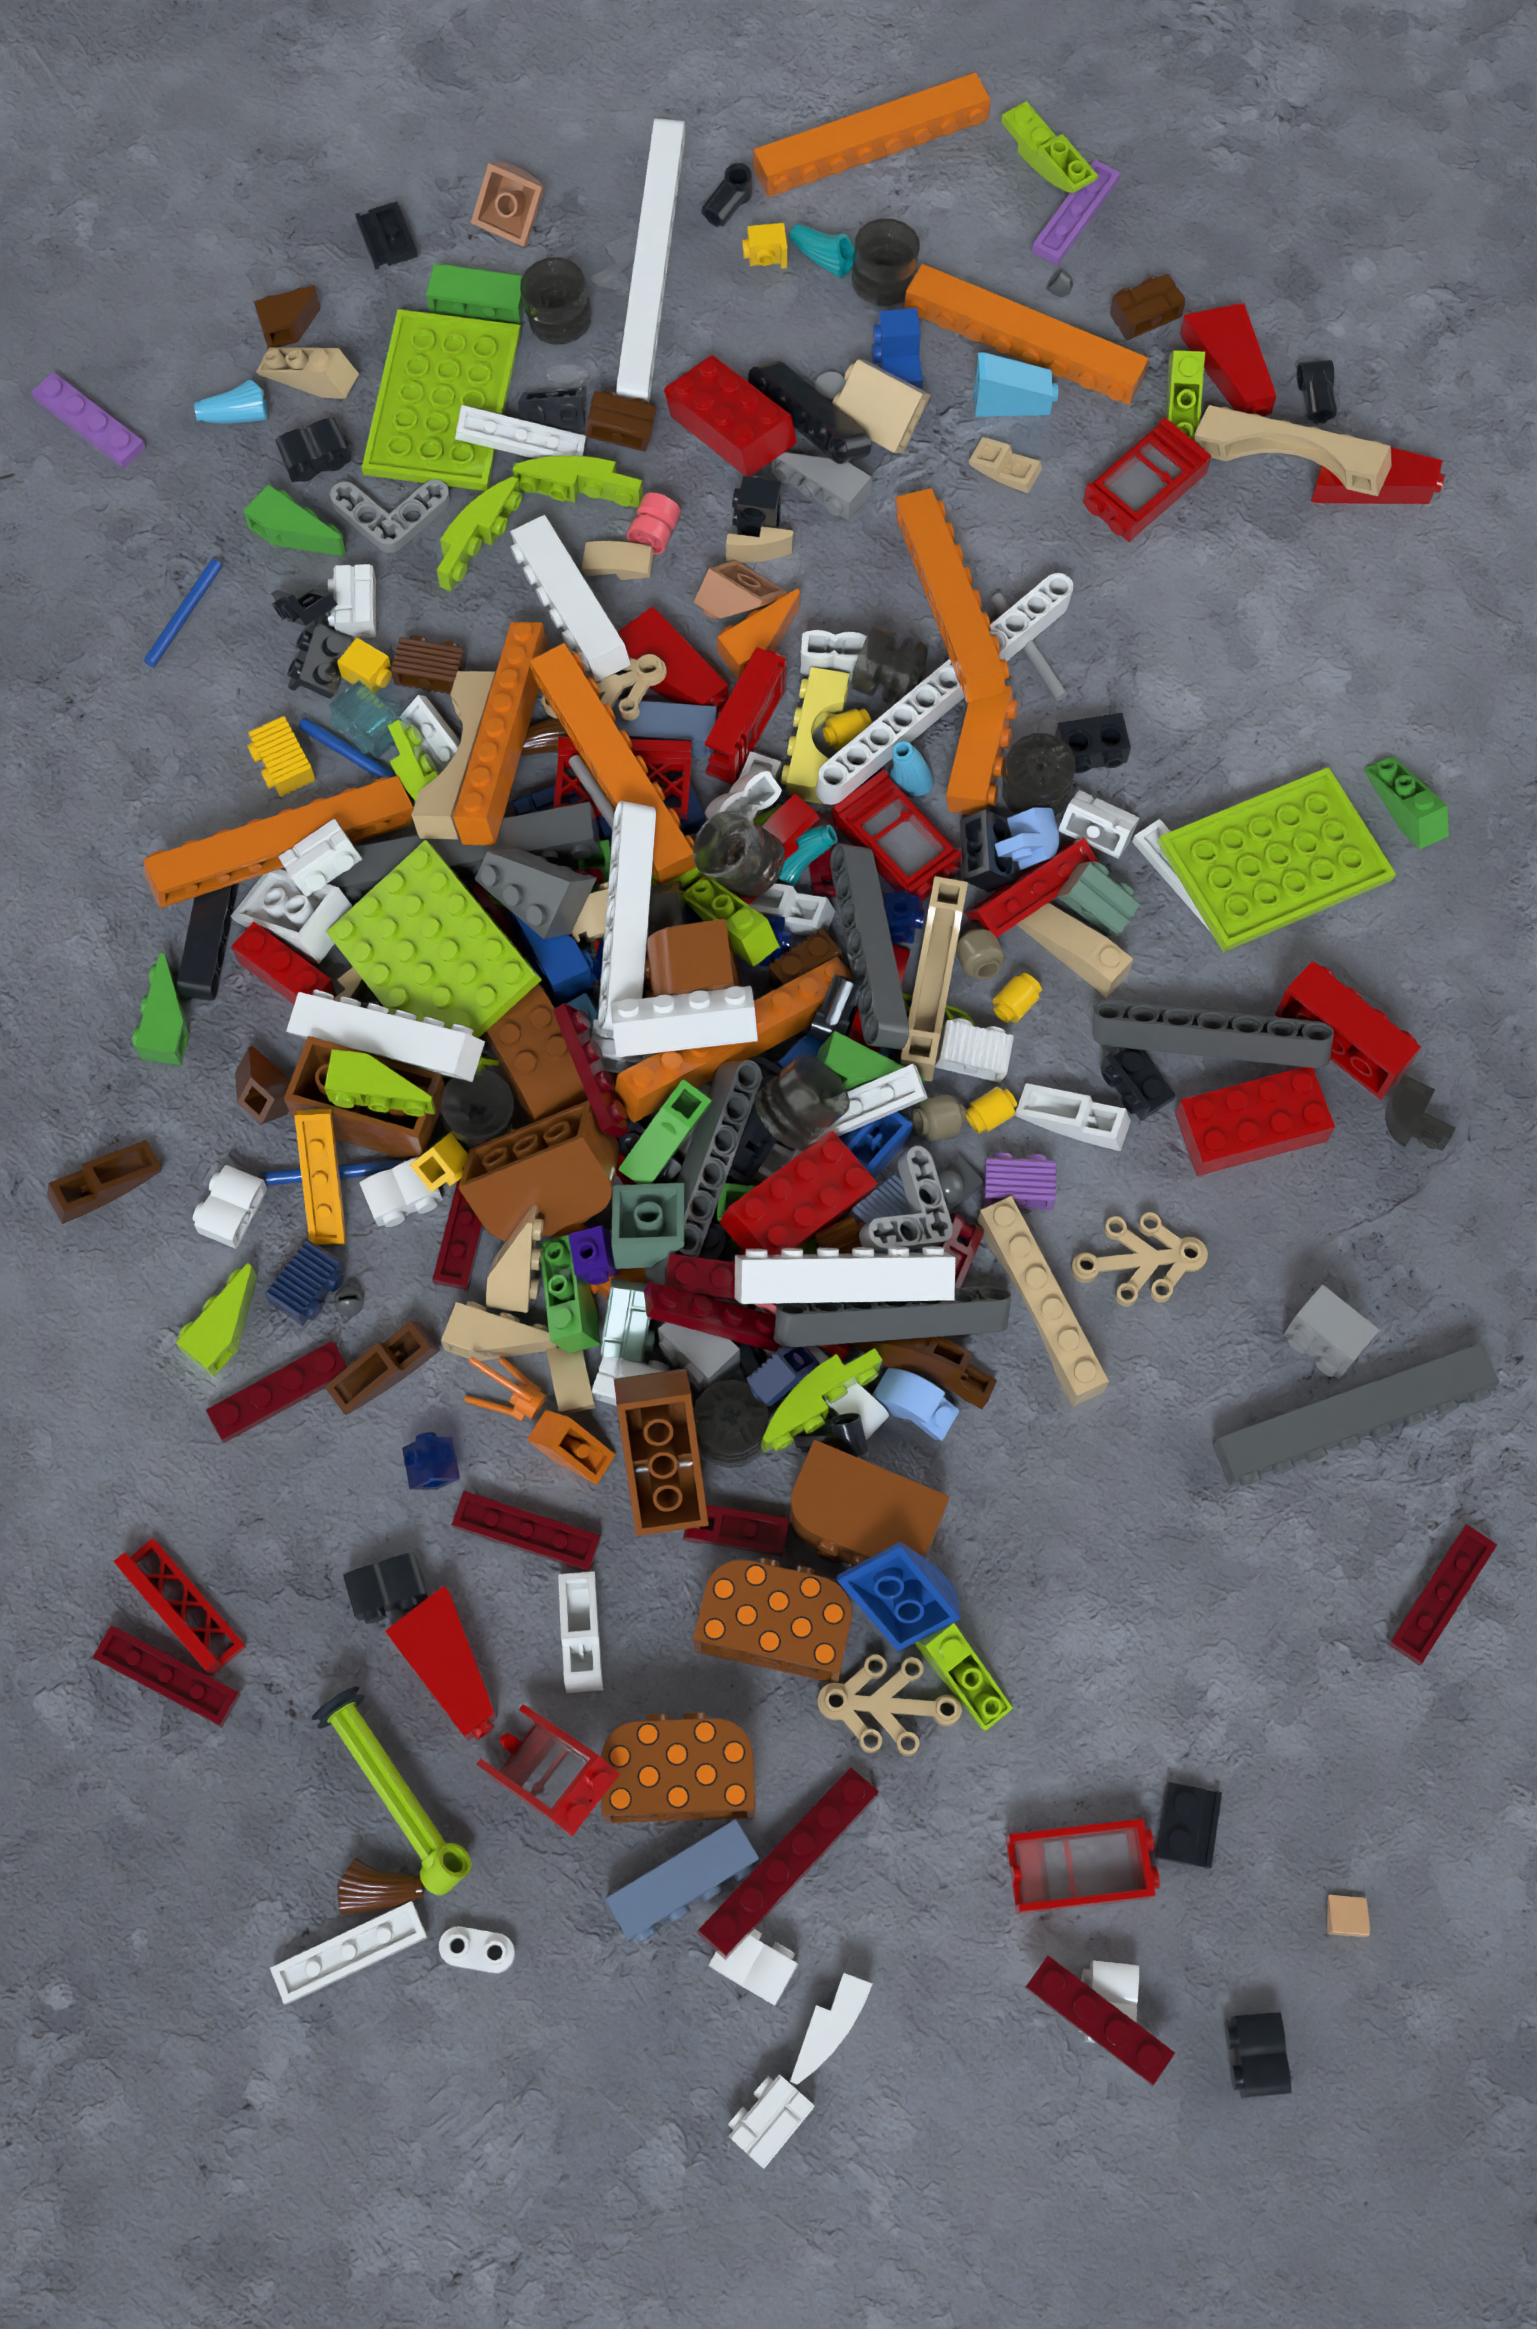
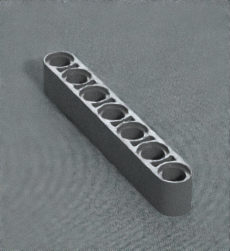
M838 843L834 846L830 856V868L852 980L862 984L857 1005L864 1040L868 1046L902 1049L907 1044L909 1038V1024L874 854L870 848Z
M1104 1000L1097 1003L1094 1007L1093 1039L1100 1045L1310 1068L1324 1067L1331 1060L1334 1031L1330 1025L1319 1021L1115 1000Z
M726 1061L716 1071L707 1096L712 1100L711 1105L697 1124L676 1182L684 1183L685 1222L684 1246L673 1254L698 1257L761 1083V1069L754 1061ZM667 1258L653 1267L645 1269L648 1282L651 1281L664 1285Z
M984 1286L955 1288L954 1300L778 1303L774 1341L786 1347H804L1001 1332L1008 1327L1012 1295L1010 1291L1002 1287Z

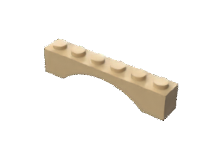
M1208 405L1194 434L1195 442L1207 451L1211 458L1230 461L1242 456L1258 453L1297 455L1327 468L1339 478L1346 489L1374 496L1379 495L1392 466L1391 447L1382 442L1359 439L1348 434L1323 431L1317 427L1296 425L1286 420H1274L1258 414L1238 412L1227 407L1220 408Z
M457 672L450 696L457 718L463 725L461 742L455 756L447 767L432 782L419 790L412 818L420 839H459V833L453 816L496 672Z
M936 876L933 882L908 1018L909 1038L907 1044L902 1049L900 1065L904 1067L914 1064L919 1075L925 1077V1081L931 1082L933 1080L968 882Z
M1010 1196L981 1209L977 1224L984 1229L983 1236L992 1253L1004 1267L1023 1298L1045 1344L1056 1377L1072 1407L1104 1393L1109 1380L1013 1197Z

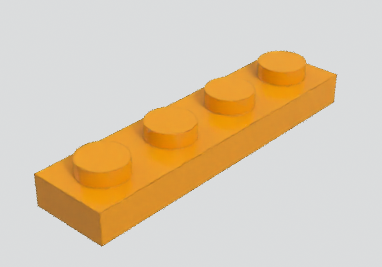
M332 1109L296 1110L294 1118L309 1240L316 1245L345 1244L346 1230Z

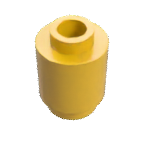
M854 708L826 719V727L822 728L823 737L829 747L833 745L836 750H840L870 726L872 721L864 708L861 710Z
M1024 972L1019 976H1014L992 1000L994 1005L993 1011L996 1016L1006 1023L1009 1021L1018 1023L1039 1000V994L1042 991L1040 984L1035 978Z
M996 1086L969 1103L970 1108L965 1110L966 1119L977 1134L983 1131L988 1133L1016 1115L1014 1108L1017 1106V1102L1007 1088L1002 1091L1001 1088Z

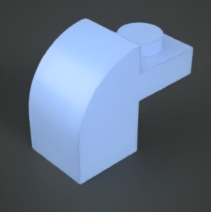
M1032 808L1007 818L1012 837L995 844L998 857H1012L1013 861H1018L1020 870L1055 856L1059 847V834L1052 808Z
M888 1368L872 1394L892 1416L911 1420L935 1440L943 1441L959 1413V1410L943 1397L945 1392L918 1375L900 1369Z

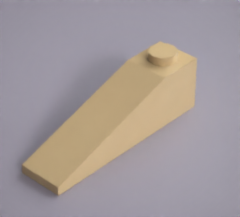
M1050 903L1045 904L1016 924L1106 998L1129 975L1133 962L1131 956L1104 935Z

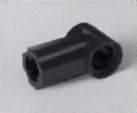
M734 163L727 167L724 180L702 207V215L715 227H724L738 207L751 199L752 172L747 165Z
M1332 360L1299 362L1297 367L1298 389L1304 391L1308 419L1314 421L1315 424L1326 423L1328 420L1335 418L1337 413L1333 392L1335 374Z
M834 974L821 1008L818 1007L807 1036L825 1042L834 1031L845 1036L850 1023L849 1016L858 999L862 984L848 977Z
M845 1413L832 1419H824L825 1423L817 1430L809 1434L804 1430L793 1436L796 1448H800L802 1453L809 1452L814 1440L855 1457L861 1456L868 1451L861 1416L858 1413Z

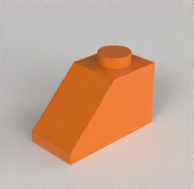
M548 1410L544 1411L527 1438L528 1442L547 1457L595 1485L599 1483L616 1455L570 1417Z

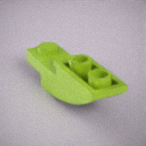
M1027 101L1002 114L1001 124L1017 141V152L1048 182L1073 194L1098 180L1096 172L1063 134L1057 137Z
M550 456L516 463L513 467V475L518 478L519 488L522 491L547 495L557 501L566 500L576 503L579 493H583L593 499L602 498L613 501L620 506L638 508L643 498L642 480L617 474L615 461L586 456Z
M512 476L483 492L464 508L449 525L440 539L444 558L437 568V575L441 588L452 592L457 581L461 582L467 572V564L472 556H477L482 542L492 546L496 538L504 534L511 512L517 511L522 501L518 478Z
M397 720L390 724L388 728L400 755L392 759L390 763L407 792L416 801L419 790L432 782L440 772L436 771V766L430 756L425 754L421 745L423 737L414 725L411 726Z
M872 1349L845 1366L838 1355L835 1354L803 1378L784 1399L771 1419L762 1439L761 1449L763 1452L766 1453L773 1448L778 1452L793 1443V1436L805 1430L809 1434L817 1430L825 1423L824 1418H826L829 1409L825 1401L828 1400L830 1404L835 1403L847 1395L849 1387L856 1383L864 1386L874 1380L879 1375L877 1371H879L882 1363V1358L876 1349Z

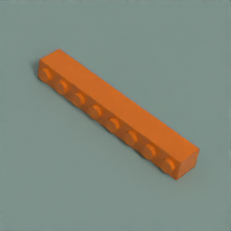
M975 72L753 149V170L767 197L778 193H785L789 189L804 184H811L829 175L840 174L852 167L868 164L875 159L897 154L901 150L916 145H923L930 140L944 135H951L970 126L980 125L989 119L991 99Z
M921 264L906 290L905 309L917 308L918 318L938 324L945 330H952L964 335L971 341L988 345L1000 353H1007L1019 358L1027 364L1050 369L1051 373L1055 376L1064 377L1080 384L1086 389L1100 392L1114 401H1121L1130 405L1145 378L1149 361L1148 357L925 264Z
M932 488L896 496L897 523L966 703L1004 694L1005 679L1009 678L1008 665L1005 659L1000 660L999 658L1000 647L996 635H990L991 626L988 614L980 610V594L978 589L972 590L971 572L968 566L963 567V553L960 544H954L953 542L955 537L950 521L945 522L946 513L943 501L936 499Z
M542 622L510 623L453 816L462 845H496L540 689L532 677L529 660L550 650Z
M563 643L529 660L533 679L614 809H616L617 804L621 800L655 808L656 821L652 874L661 886L696 868L695 854L698 851L690 835L684 836L679 829L681 822L674 809H667L664 805L663 800H665L660 786L656 781L650 782L646 775L648 774V769L640 755L635 757L630 750L632 743L624 729L620 731L614 724L616 717L608 703L604 705L598 698L600 691L592 677L587 679L582 672L584 665L576 652L571 653L566 644Z
M398 775L388 779L379 778L370 785L357 789L349 788L339 795L327 799L318 798L308 805L296 809L288 808L275 816L263 820L254 819L246 825L232 830H220L213 836L199 841L190 840L182 846L168 851H156L143 859L144 874L159 909L284 868L278 856L292 849L294 845L333 819L337 821L352 844H356L412 825V812L414 808Z
M835 957L755 1000L754 1007L758 1041L659 1052L624 1070L617 1076L614 1090L616 1099L623 1105L628 1117L635 1123L660 1109L683 1079L697 1089L714 1079L718 1067L723 1062L747 1060L810 1027L818 1007L821 1008L834 974L852 979L851 971L838 957Z

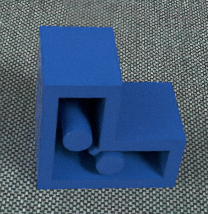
M917 308L879 311L878 325H873L874 344L871 346L873 364L878 363L880 368L922 389L923 377L919 358L921 333Z

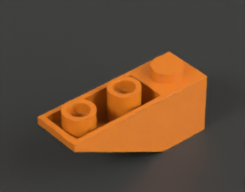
M798 588L789 594L783 593L779 595L769 606L762 610H754L744 621L735 626L730 625L717 636V653L738 680L756 646L764 650L774 651L800 609V590Z

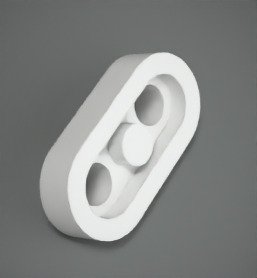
M457 1926L448 1929L442 1935L439 1942L441 1957L445 1962L455 1967L498 1974L508 1970L515 1960L516 1951L514 1944L508 1937L499 1933ZM456 1939H462L465 1943L464 1950L461 1953H453L451 1950L452 1942ZM493 1946H500L502 1949V1956L498 1960H491L489 1958L488 1952Z

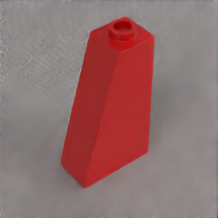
M1245 303L1184 314L1180 331L1181 339L1190 351L1205 352L1204 370L1233 410L1247 414H1258L1262 417L1270 415L1277 395Z
M1391 447L1392 466L1378 496L1346 489L1338 477L1321 465L1311 502L1333 504H1429L1433 493H1440L1444 482L1445 474L1440 473L1443 460Z
M653 606L617 632L625 644L629 658L638 660L644 655L652 654L658 656L665 663L667 669L666 677L661 683L649 686L650 689L675 704L714 706L717 709V714L722 711L728 700L727 683ZM623 669L620 670V671L623 672L624 674H625V673H628V671H625V670H623Z
M442 1586L385 1630V1633L465 1739L469 1741L474 1737L476 1740H480L495 1727L492 1722L497 1719L453 1598L448 1589Z

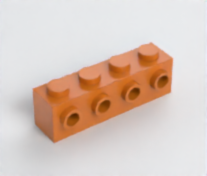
M1005 686L1004 694L968 702L946 792L948 811L951 813L973 815L984 809L989 810L990 805H996L998 786L995 784L997 776L1002 777L1005 768V757H1002L1004 748L1010 747L1012 729L1009 728L1010 720H1016L1018 713V700L1013 698L1012 686Z

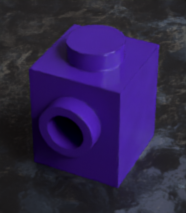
M601 1225L568 1234L574 1273L577 1277L588 1284L598 1285L608 1282L609 1277L620 1274V1269H615L611 1245L612 1232Z

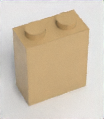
M857 359L847 369L844 380L847 382L842 393L839 392L835 396L832 404L865 430L871 441L894 453H904L931 394L867 360Z

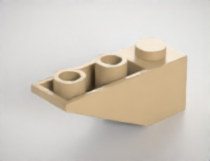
M270 347L264 354L263 360L256 371L260 376L321 398L346 399L359 375L339 348Z
M538 1204L531 1206L493 1259L487 1277V1308L528 1313L532 1299L538 1300L541 1281L535 1278V1270H540L542 1249H536L537 1240L541 1241L544 1227V1220L538 1219Z
M470 1301L466 1305L456 1302L441 1339L445 1351L469 1359L474 1357L479 1361L545 1352L549 1349L558 1348L557 1345L550 1341L549 1327L541 1324H533V1327L522 1324L519 1318L502 1312L497 1316L486 1312L487 1308Z

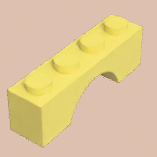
M811 667L809 678L802 679L799 698H803L804 702L802 708L796 707L793 726L798 727L797 735L790 736L787 755L792 756L790 765H784L781 784L786 785V792L791 796L796 793L803 801L825 804L816 796V785L819 769L829 758L819 752L812 738L818 728L825 724L826 719L844 713L850 673Z

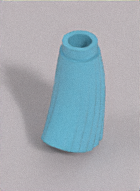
M248 379L242 385L228 392L195 402L194 408L197 421L231 424L267 420L268 404L267 400L263 399L264 391L254 381Z
M898 742L893 748V767L888 772L889 778L908 797H918L929 793L933 788L934 778L923 756L909 742Z

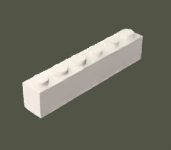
M543 515L510 531L514 541V545H511L510 549L518 564L522 562L525 564L523 571L530 585L537 584L536 593L544 607L550 606L549 614L556 628L563 627L564 632H562L565 643L570 651L576 649L584 665L583 673L589 671L594 681L597 682L630 666L625 644L546 516Z
M314 990L313 995L298 992L286 1032L307 1040L308 1036L438 1074L473 1082L485 1041L472 1036L473 1029L458 1024H453L452 1029L444 1028V1022L429 1017H424L423 1022L416 1021V1015L401 1010H396L395 1015L388 1014L389 1009L372 1003L368 1004L367 1009L360 1007L361 1002L341 996L340 1002L334 1001L333 995L319 990Z
M856 1247L852 1248V1254H839V1249L818 1248L817 1254H803V1249L785 1248L781 1249V1255H767L768 1250L746 1249V1255H735V1299L741 1304L938 1301L955 1299V1257L944 1252L943 1247H923L922 1253H909V1248L889 1247L887 1248V1253H874V1248Z

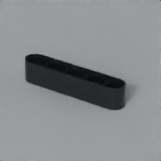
M774 361L750 369L748 382L789 413L792 418L793 427L834 462L844 464L869 455L871 441L865 430L785 363Z
M239 883L194 897L177 981L179 997L208 1001L215 1000Z

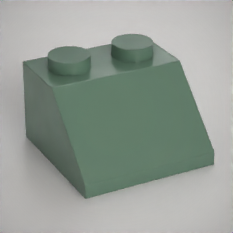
M684 1183L613 1186L611 1245L615 1269L653 1267L667 1258L669 1254H673L684 1246Z

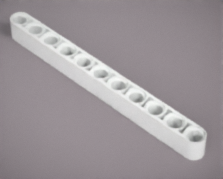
M655 118L653 123L616 394L618 397L629 400L640 398L648 403L652 387L685 142V121Z
M1062 573L1049 575L990 624V635H996L998 639L1000 660L1005 659L1007 662L1030 640H1033L1065 613L1074 586L1070 577ZM950 659L821 766L816 785V796L821 802L829 805L841 802L893 758V748L898 742L906 741L911 743L964 698ZM851 762H856L860 765H854ZM827 782H835L836 784L832 785Z

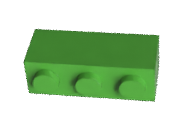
M434 263L426 296L429 313L517 324L521 327L528 294L525 276H519L514 273L491 272L485 269L463 268L452 264L442 265Z

